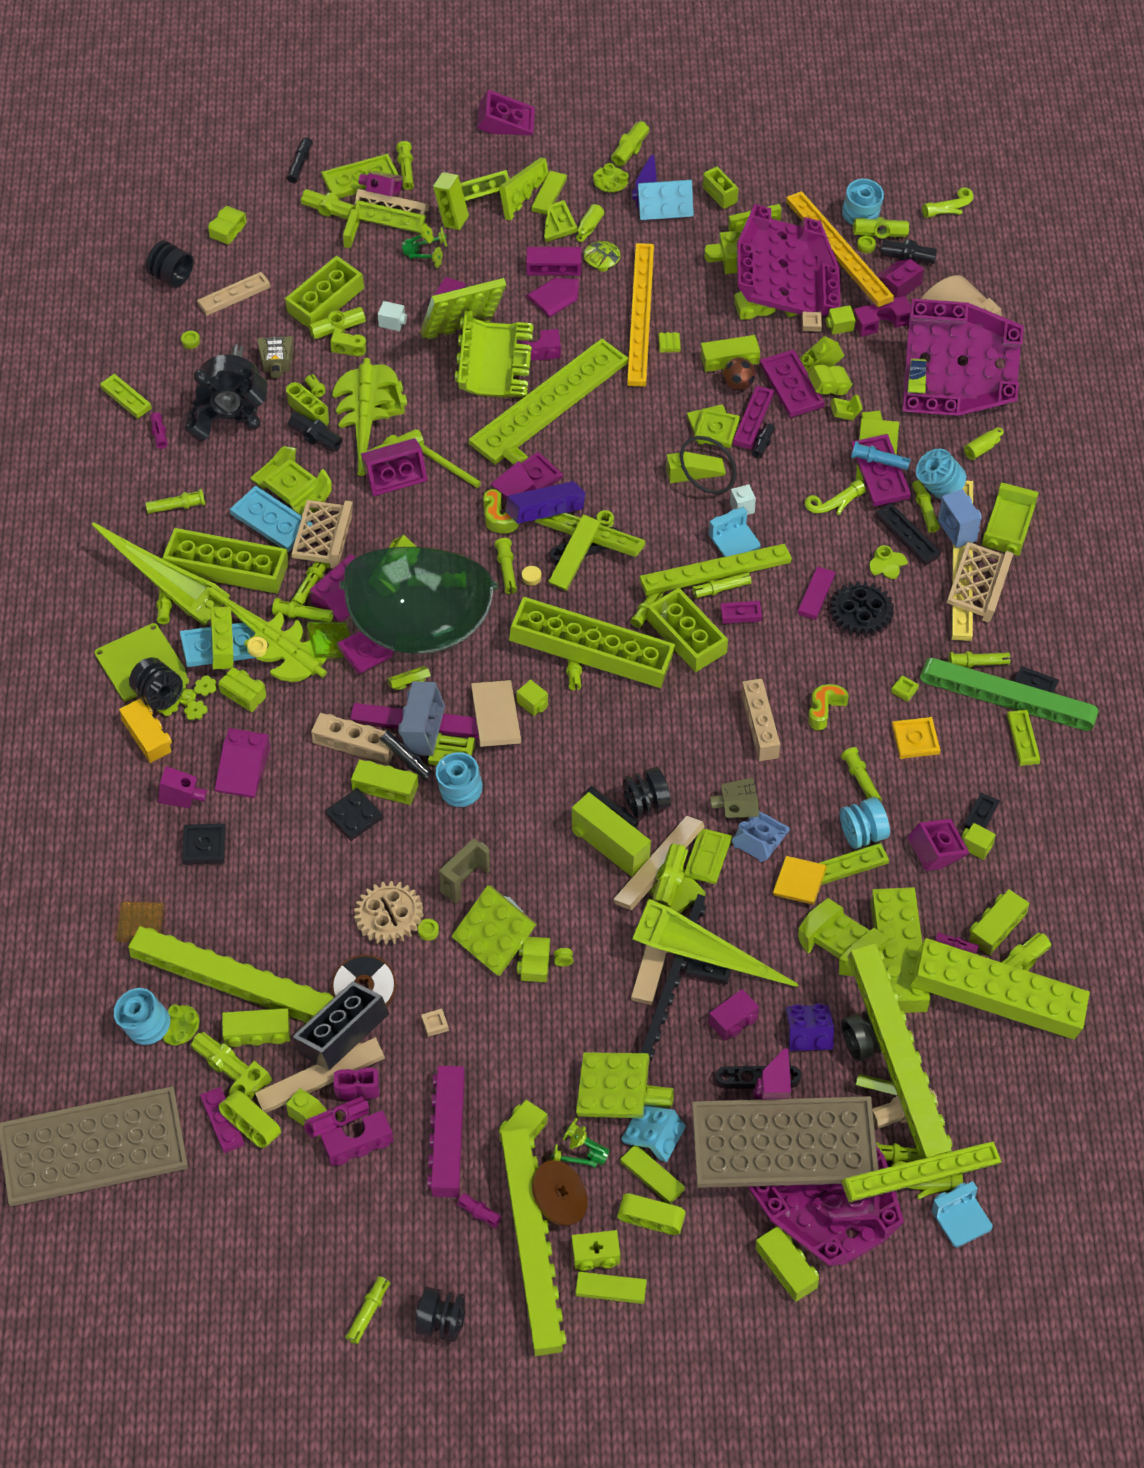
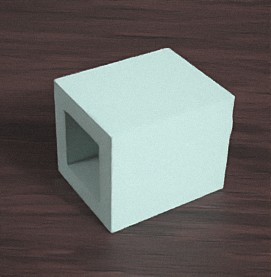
M383 301L378 312L379 327L400 331L402 325H405L407 321L404 305Z
M750 485L731 489L730 505L732 509L744 507L747 515L755 513L756 498Z

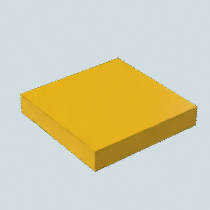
M932 717L892 722L900 759L940 754Z
M786 856L773 891L774 896L814 905L827 869L826 865Z

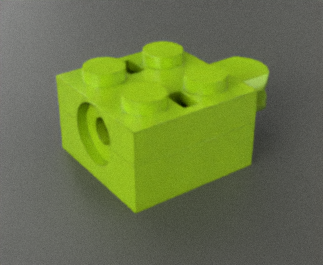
M742 230L721 232L719 234V244L706 245L705 260L709 263L722 261L725 274L737 273V242Z

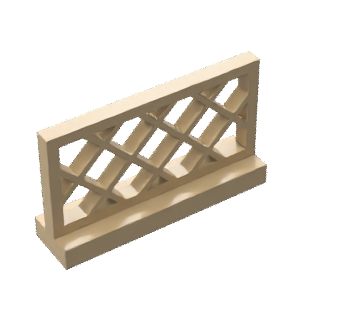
M307 500L293 547L292 558L330 563V568L332 569L339 565L352 519L353 502L345 501L344 505ZM310 507L318 508L319 511L312 513L309 509ZM332 510L339 511V513L334 516H331L328 512ZM324 514L327 519L320 521L317 517ZM313 520L316 524L309 527L306 522ZM332 522L335 527L328 530L325 525ZM318 528L324 531L318 535L314 532ZM309 533L312 538L305 540L302 536ZM328 536L331 540L324 543L321 539ZM317 541L320 546L312 548L309 545ZM303 547H306L309 550L305 553L298 552V550ZM325 550L328 555H319L317 552Z
M967 542L946 603L983 616L982 621L990 623L1014 553L1006 551L1005 555ZM968 551H975L979 556L972 558ZM987 558H995L998 562L991 565ZM982 560L986 567L979 569L975 562ZM970 564L974 571L967 572L963 566ZM989 570L992 577L985 579L982 572ZM977 574L981 581L974 583L970 576ZM965 578L969 585L962 587L958 580ZM984 585L988 592L981 594L977 587ZM972 589L976 596L969 598L965 591ZM961 593L964 600L954 599L953 595ZM980 600L983 607H976L972 602Z

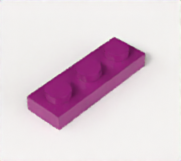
M218 1087L200 1094L223 1153L244 1146L239 1129L219 1111V1104L226 1099L222 1088Z

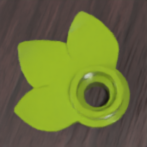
M883 545L876 549L874 558L870 561V571L873 575L883 573L889 579H897L900 571L899 566L907 565L908 561L903 554L893 552L889 546Z

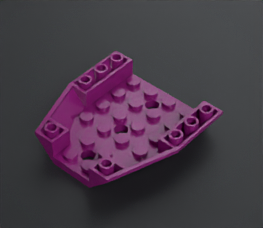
M754 204L737 242V285L746 300L802 315L803 312H821V316L829 314V309L841 307L839 266L821 221L804 217L799 226L771 219V208Z
M912 298L903 388V412L960 416L1017 401L1020 349L1023 342L1024 326L971 303ZM922 353L929 354L930 362L926 363L925 394L907 393L911 359H920ZM959 356L967 358L968 363L966 366H960L957 363ZM996 359H1003L1005 361L1003 369L996 368Z
M876 1145L878 1170L888 1168L885 1156ZM833 1184L747 1186L772 1223L828 1266L843 1265L851 1262L882 1244L904 1223L895 1191L880 1194L879 1219L833 1222L811 1205L812 1201L828 1191L827 1189ZM853 1229L858 1233V1236L850 1238L846 1235V1231Z

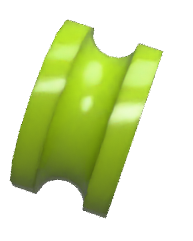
M603 510L597 514V520L601 522L602 526L609 528L614 525V515L612 512Z
M569 948L555 950V965L560 967L571 965L573 963V951Z

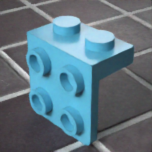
M744 507L734 509L710 521L709 536L724 557L760 549V542L746 524L747 511Z
M644 1106L643 1118H632L622 1137V1141L629 1145L648 1147L660 1161L667 1162L686 1125L675 1110Z
M973 1181L968 1184L962 1183L955 1187L954 1191L948 1194L946 1192L941 1193L934 1199L931 1212L954 1247H960L992 1230L990 1220L975 1199L978 1188Z

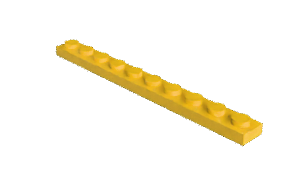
M802 191L786 197V203L801 220L807 217L821 221L836 260L877 307L894 301V295Z
M636 243L627 386H646L654 244Z

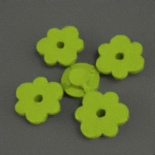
M179 672L178 675L183 681V691L180 698L171 707L157 711L163 713L164 716H170L172 712L178 710L177 706L180 701L182 705L188 706L184 709L188 720L201 719L208 709L202 701L196 702V693L203 696L214 693L216 691V680L211 679L209 676H203L201 680L195 682L196 686L193 691L192 689H185L189 679L185 672Z

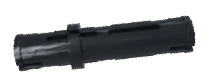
M308 137L302 139L300 147L295 152L296 157L287 176V180L290 183L295 184V182H298L304 163L309 158V151L313 141Z
M389 730L380 737L379 740L408 765L407 768L409 770L412 769L424 781L433 772L420 760L421 757L412 753Z
M593 786L586 790L585 795L590 792L598 800L603 801L605 805L607 804V807L635 829L637 828L639 820L626 812V808L618 806Z

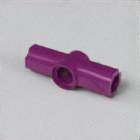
M360 1096L305 1119V1132L310 1138H314L369 1114L368 1102ZM335 1113L338 1115V1121L335 1119Z

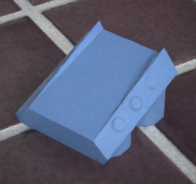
M759 811V817H748L747 821L739 824L732 842L735 849L739 848L759 859V862H763L770 857L790 829L788 826Z

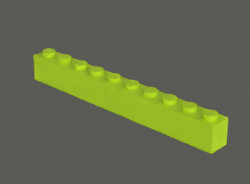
M140 926L128 947L131 958L269 1009L288 1008L290 1017L306 1023L334 999L329 993L317 992L310 986L298 985L288 978L282 979L274 976L269 971H260L250 964H241L231 957L217 955L212 950H203L191 942L184 943L172 935L165 936L153 928Z
M876 943L851 950L847 957L921 1159L951 1152V1138L949 1135H946L943 1128L945 1126L943 1116L938 1114L936 1109V1097L929 1090L928 1075L922 1071L920 1065L922 1063L921 1056L914 1049V1038L912 1032L907 1030L905 1013L903 1010H900L898 1005V994L896 990L892 989L890 972L888 969L885 970L883 953L881 949L877 948Z
M528 1128L501 1131L534 1355L541 1356L561 1353L562 1345L566 1344L565 1331L560 1330L559 1322H563L561 1308H556L555 1300L559 1299L558 1287L553 1286L552 1278L556 1277L554 1263L549 1264L548 1256L552 1255L551 1243L546 1242L545 1234H549L547 1220H542V1212L534 1200L531 1186L533 1174L538 1167L537 1156H532L531 1149L535 1148L534 1137L529 1135Z

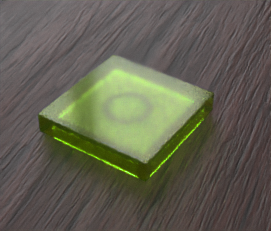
M308 622L307 629L315 658H345L338 649L337 643L349 637L346 622Z

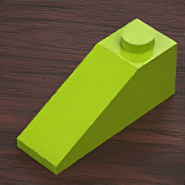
M684 452L685 467L694 480L726 475L722 458ZM680 453L667 454L666 471L670 483L690 481L681 468Z

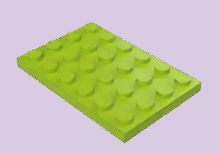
M502 278L432 296L420 330L422 339L427 337L428 340L438 337V334L445 333V335L455 333V330L461 329L460 321L461 317H464L465 311H472L475 319L490 323L505 290V279Z

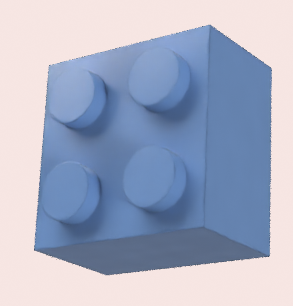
M963 489L942 496L938 522L954 546L959 548L966 545L967 542L973 543L977 541L982 516L980 511L972 504L971 497L966 495Z

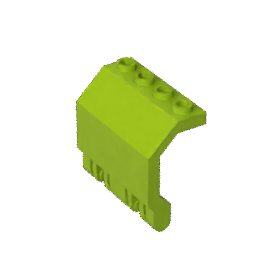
M465 311V315L461 317L460 328L463 329V335H459L461 353H457V364H460L459 371L455 373V382H458L459 389L478 396L524 398L527 395L528 381L515 380L514 375H529L531 346L517 344V340H532L533 324L521 322L513 324L486 323L475 319L472 311Z

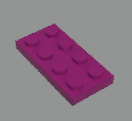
M794 349L760 360L763 372L790 418L824 407L825 402L823 398L815 391L808 377L809 374Z
M888 434L857 440L861 445L868 447L872 445L876 450L895 454ZM856 441L851 442L852 451ZM855 457L873 507L910 499L911 493L901 468L875 461L869 463L865 459Z

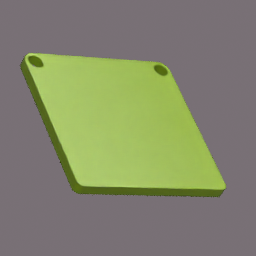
M155 623L95 650L97 660L123 701L137 697L129 686V677L132 669L143 659L150 657L158 658L177 674L179 672L186 673L181 661Z

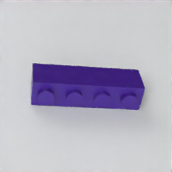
M572 481L508 495L506 513L519 524L581 510L584 507L585 492Z

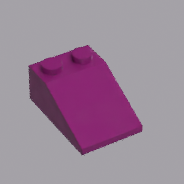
M487 90L479 102L477 129L491 134L532 135L534 131L535 107Z
M228 728L223 744L215 792L255 798L270 751L268 734Z

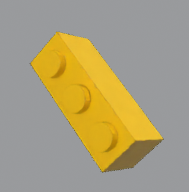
M141 698L119 709L121 721L149 763L171 753L170 744L172 740L167 732L163 733L158 718H153L150 706L148 704L145 705Z

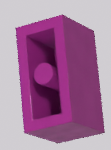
M741 989L709 1013L708 1023L726 1041L730 1037H736L746 1025L750 1026L756 1022L759 1006Z

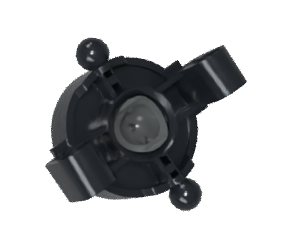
M234 345L231 355H218L208 359L193 375L197 383V399L191 403L193 407L187 414L185 430L199 442H203L208 438L211 432L212 421L218 417L236 419L239 423L246 421V426L252 430L258 429L261 424L259 417L255 413L258 406L266 399L268 382L261 376L260 371L252 362L242 357L244 348L241 345L239 350V345Z

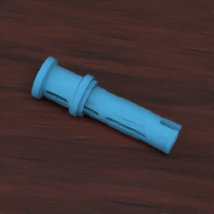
M857 441L851 458L865 459L869 463L875 461L908 470L911 460L910 458L876 450L872 445L871 447L861 445Z

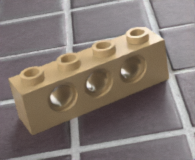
M763 679L743 681L741 696L758 760L777 759L780 753V742Z
M320 713L311 731L314 744L389 765L394 754L379 740L387 730L382 731L370 725H361L352 720L337 718L332 714Z

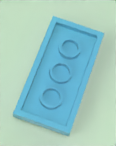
M257 486L252 488L230 508L231 515L280 548L287 549V552H289L294 547L302 516ZM310 521L306 522L309 527L313 525Z
M244 623L232 624L233 661L256 658L251 656L247 651V647L244 646V641L255 635ZM211 627L180 631L186 666L193 667L212 664Z

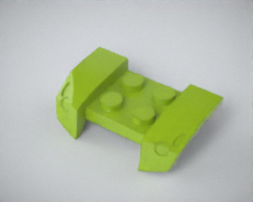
M283 446L265 466L250 477V480L263 490L266 487L290 504V508L302 516L307 500L325 502L331 493L332 483L324 469L320 471L317 478L295 463L296 448ZM310 507L309 510L314 513L318 508Z
M829 898L824 900L806 916L798 930L799 941L807 954L811 952L815 943L839 958V974L845 976H854L847 957L851 950L875 943L877 948L880 949L890 940V937L876 928L868 930L846 916L843 912V907Z

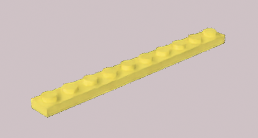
M966 481L962 489L966 495L971 497L973 504V481ZM954 544L952 546V585L966 545L956 548ZM969 550L968 552L973 558V551ZM970 564L963 566L967 572L973 571ZM965 578L958 580L962 587L969 585ZM972 589L965 591L969 598L973 597ZM961 593L953 595L954 599L964 600ZM952 605V640L972 641L973 612Z

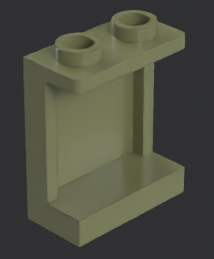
M473 838L439 870L440 892L455 904L462 899L461 883L477 868H480L486 874L490 872L489 849L483 842L479 843Z

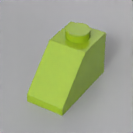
M301 1088L296 1091L286 1104L288 1116L303 1126L305 1119L327 1110L318 1099Z

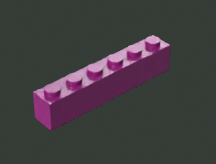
M438 1066V1073L433 1074V1087H437L436 1094H432V1107H436L435 1114H431V1127H435L434 1134H430V1148H433V1154H429V1168H432V1175H428L427 1183L428 1189H432V1197H459L465 1085L464 1066Z

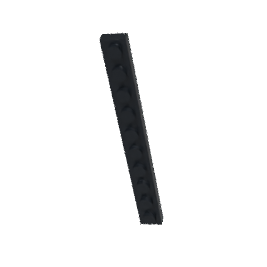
M700 894L697 895L688 918L699 926L701 923L697 922L698 917L703 918L707 907L703 904L706 897ZM675 954L640 1052L648 1053L649 1061H652L656 1050L652 1048L653 1043H658L662 1033L659 1030L660 1024H665L669 1012L665 1011L667 1005H672L675 994L672 993L673 987L678 988L682 977L678 975L679 970L684 971L688 958Z

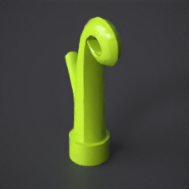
M961 188L957 192L960 199L923 204L922 213L925 218L945 213L962 214V210L958 208L969 204L973 200V192L969 188Z
M858 479L824 504H822L819 497L815 495L808 496L805 500V506L813 513H824L838 507L836 514L840 515L852 499L866 493V488L862 481ZM815 501L817 506L812 505L811 502Z
M897 1161V1162L893 1163L892 1166L904 1164V1163H906V1162H904V1161ZM958 1174L907 1188L924 1190L917 1195L918 1199H922L934 1193L954 1191L955 1187L963 1183V1175Z

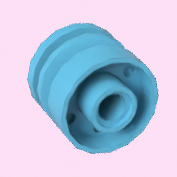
M858 179L849 184L842 208V215L849 224L853 225L855 218L875 219L879 217L884 198L881 186L870 179Z
M941 448L933 449L923 455L917 463V478L935 498L941 499L944 495L961 490L966 483L965 470L947 450Z
M463 752L446 755L439 761L436 767V778L441 796L445 802L455 807H465L479 799L483 784L478 764L472 756Z
M872 797L860 802V806L854 803L849 807L845 806L840 809L839 815L842 830L853 849L860 848L862 845H868L870 839L873 842H878L889 838L890 826L888 817L878 798Z
M136 988L129 990L118 999L114 1007V1018L117 1024L137 1044H154L162 1039L170 1026V1015L167 1009L148 989Z

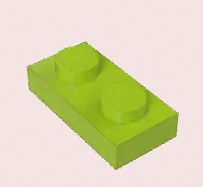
M421 666L389 677L387 682L391 688L400 690L406 688L407 684L412 683V681L424 682L426 677L431 675L427 667Z

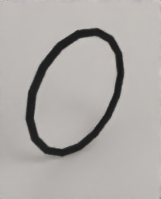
M695 436L689 438L682 445L679 455L681 468L686 477L697 488L707 493L721 494L729 491L735 484L737 476L735 462L729 451L721 443L710 437ZM695 440L709 441L717 445L727 455L732 465L733 476L731 483L726 488L721 490L707 489L690 476L683 458L685 447L690 442Z

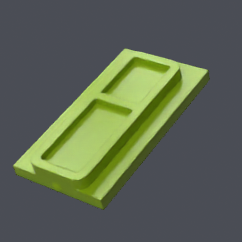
M703 828L696 838L684 876L717 884L732 836Z

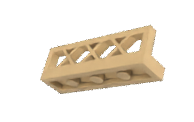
M361 189L357 190L355 205L356 201H360L362 197L368 199L369 203L372 204L384 202L390 208L399 205L404 211L408 212L418 209L421 210V215H425V211L428 212L430 206L426 203L391 197Z

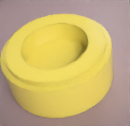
M536 566L524 568L522 571V581L530 586L537 585L541 581V570Z
M262 637L251 638L247 643L248 653L253 657L264 656L267 652L266 640Z

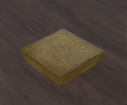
M122 902L116 937L117 942H131L140 926L153 928L161 934L164 903Z

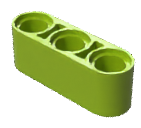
M290 383L286 387L288 404L294 410L313 421L318 419L326 426L329 424L328 407L299 383Z
M234 1091L219 1104L221 1114L260 1148H266L281 1134L279 1125L240 1091Z
M624 1194L617 1218L629 1224L670 1235H679L686 1211L675 1205L634 1194Z

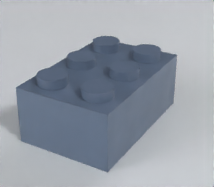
M412 681L411 689L407 692V705L403 708V721L399 724V735L402 736L404 745L415 755L433 756L445 704L436 682Z

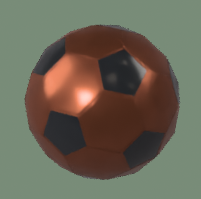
M737 357L727 362L724 366L722 377L729 388L742 391L753 384L756 371L749 360Z

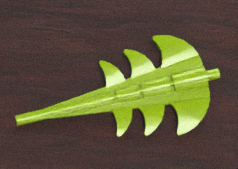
M364 358L363 364L358 369L350 370L340 377L333 390L334 398L353 393L340 402L336 413L341 414L345 411L354 410V412L345 415L338 425L340 428L356 424L359 476L365 475L361 453L366 452L368 449L372 421L389 419L390 417L385 410L375 406L384 403L392 404L394 402L390 394L379 388L399 384L396 373L390 367L383 364L372 365L369 358Z
M212 587L208 591L209 595L224 606L231 607V612L255 633L253 637H262L266 640L268 645L267 652L262 657H256L257 660L264 662H274L282 658L285 660L281 666L270 671L272 676L288 682L301 681L316 673L322 678L326 676L327 671L321 666L327 660L329 645L320 631L317 630L313 638L302 643L300 641L303 630L298 620L295 621L289 630L282 631L284 623L282 612H278L274 619L267 622L229 600ZM250 639L244 641L245 647H247V643Z

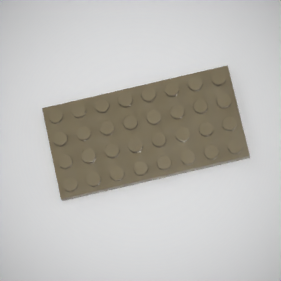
M174 1086L0 1123V1146L10 1207L188 1169Z
M871 1097L692 1102L697 1188L842 1184L841 1180L844 1178L878 1170Z

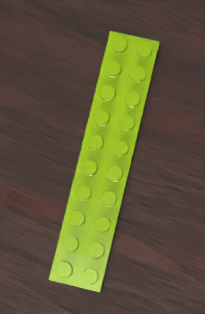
M600 339L469 439V445L496 465L505 458L502 455L504 449L521 446L628 364V357L604 339Z

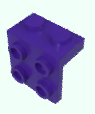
M795 1004L786 1007L790 1051L833 1049L834 1026L829 1006L823 1004L810 1006Z

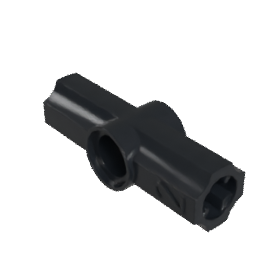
M883 240L881 255L900 258L901 261L912 259L914 262L919 261L935 264L937 254L936 248L918 246L914 240H905L903 243Z
M294 412L290 416L288 426L303 434L309 443H318L332 452L339 450L343 442L342 437L328 430L321 420L316 419L313 421L299 412Z

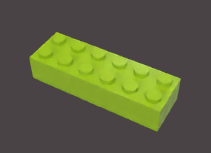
M174 528L163 556V560L205 580L276 594L279 592L289 564L287 549L178 528Z
M915 887L873 889L870 901L873 927L890 937V940L880 949L884 956L883 964L885 970L888 969L891 975L890 983L892 989L896 990L899 997V1008L904 1013L927 1012L930 1002L929 992L910 986L917 952L922 944Z

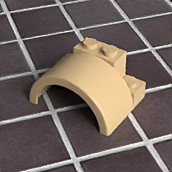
M959 275L941 280L921 298L926 300L967 302L1002 316L1001 308L990 298L986 299L965 277Z

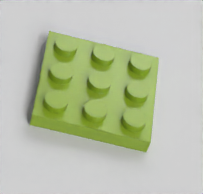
M487 885L452 937L496 975H501L537 924L492 886Z
M583 1052L577 1116L643 1118L649 1054Z

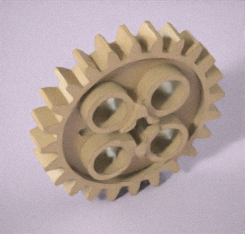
M393 881L390 882L389 886L382 882L380 888L374 885L373 891L366 889L367 896L361 894V901L356 902L357 908L354 909L356 916L354 917L358 930H361L363 936L368 935L369 941L375 937L377 944L381 939L384 940L385 945H387L389 940L396 944L397 938L404 941V935L406 934L411 937L410 930L417 931L416 924L422 923L423 906L420 896H416L415 890L410 891L409 885L402 888L401 882L397 886H394ZM381 899L385 901L389 913L393 915V920L397 926H394L391 922L389 913L385 911L384 904L381 901Z

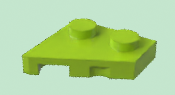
M565 200L548 205L544 234L545 243L577 232V226Z

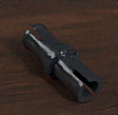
M765 423L761 433L756 437V444L751 452L755 458H762L766 448L771 443L770 439L775 431V426L771 423H768V425Z

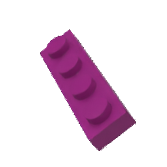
M756 385L734 437L733 445L752 449L774 396V390Z

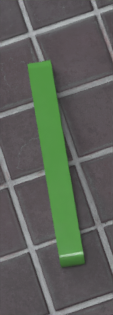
M935 658L926 659L920 675V679L926 684L1013 710H1028L1030 715L1085 731H1090L1094 728L1099 712L1098 708L1092 704Z

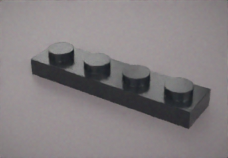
M892 503L876 511V517L924 566L940 557L941 552Z

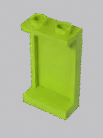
M1001 482L998 497L983 537L982 546L1002 552L1008 551L1014 553L1013 555L1020 556L1039 492Z

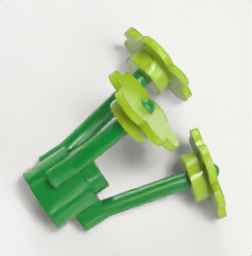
M425 223L420 226L421 231L419 235L402 242L403 253L405 256L409 255L410 259H432L435 262V267L438 268L441 265L443 256L441 247L435 248L432 255L417 254V252L420 251V245L430 244L438 240L441 243L444 242L445 247H447L446 235H444L443 228L440 227L441 232L438 233L439 236L433 237L432 229Z
M576 1118L571 1126L567 1128L568 1131L562 1140L565 1141L567 1136H570L571 1143L569 1148L572 1150L582 1144L590 1147L587 1152V1157L590 1160L561 1156V1151H558L557 1144H555L552 1160L586 1164L594 1168L597 1164L603 1166L608 1157L609 1149L586 1137V1127L577 1126L578 1119Z

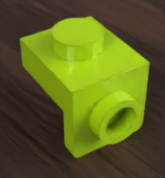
M854 395L850 401L833 398L830 402L834 417L853 421L862 410L859 395Z

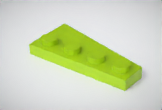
M539 158L499 186L505 220H512L514 217L513 213L522 208V202L525 199H529L533 189H537L548 176L546 158Z

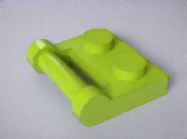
M439 733L434 754L429 756L428 764L437 766L442 758L451 753L463 752L472 756L475 738L469 737L465 739L443 736ZM440 743L450 744V745H457V746H465L466 748H463V747H455V746H448V745H441Z

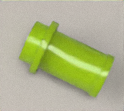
M311 374V376L308 375L305 378V383L310 387L311 393L314 396L321 397L325 394V386L317 380L315 375Z

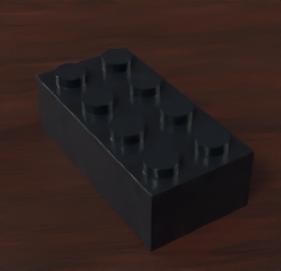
M352 981L293 1036L300 1055L330 1071L389 1015L383 996Z

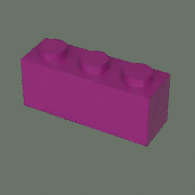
M527 247V275L581 276V247Z

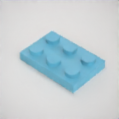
M692 180L638 183L640 220L694 216Z

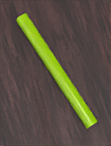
M420 445L422 453L474 487L478 488L481 485L479 480L425 445Z

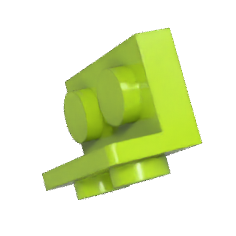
M401 380L398 385H387L379 388L390 394L394 401L392 404H380L379 407L385 410L390 417L405 414L407 399L406 395L401 393L403 391Z

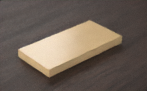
M511 680L471 683L480 747L521 743Z

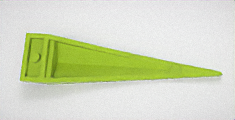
M92 523V526L188 616H192L205 627L211 621V607H223V604L209 595L208 591L213 587L228 599L230 598V595L216 584L179 568L130 543L102 526Z
M648 900L632 938L633 940L659 950L791 986H799L798 983L734 947L673 909L653 900Z

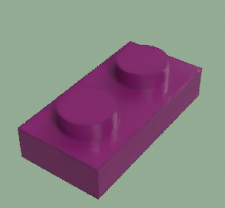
M760 601L721 603L720 605L722 624L762 621Z

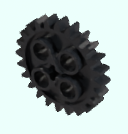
M859 581L856 582V585L849 582L848 588L842 585L841 590L837 589L836 595H832V601H830L832 621H836V627L842 626V632L849 630V635L855 632L857 637L860 636V633H863L865 638H867L868 633L875 636V631L882 633V629H887L888 623L892 622L894 614V603H891L892 597H887V591L881 592V586L877 589L874 588L875 583L868 586L867 581L863 585Z

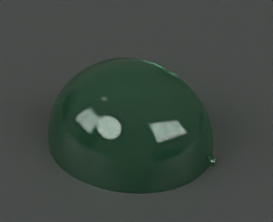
M392 547L371 551L353 559L345 568L344 580L339 581V589L344 590L345 603L349 615L366 637L380 646L394 651L420 654L449 648L469 637L485 619L490 609L493 591L498 589V583L492 580L491 575L482 565L465 556L425 547Z

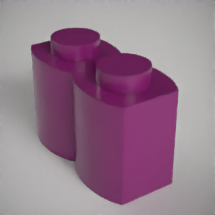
M362 1068L357 1071L351 1069L335 1071L334 1090L336 1099L348 1101L360 1096L364 1099H373L380 1096L378 1070Z

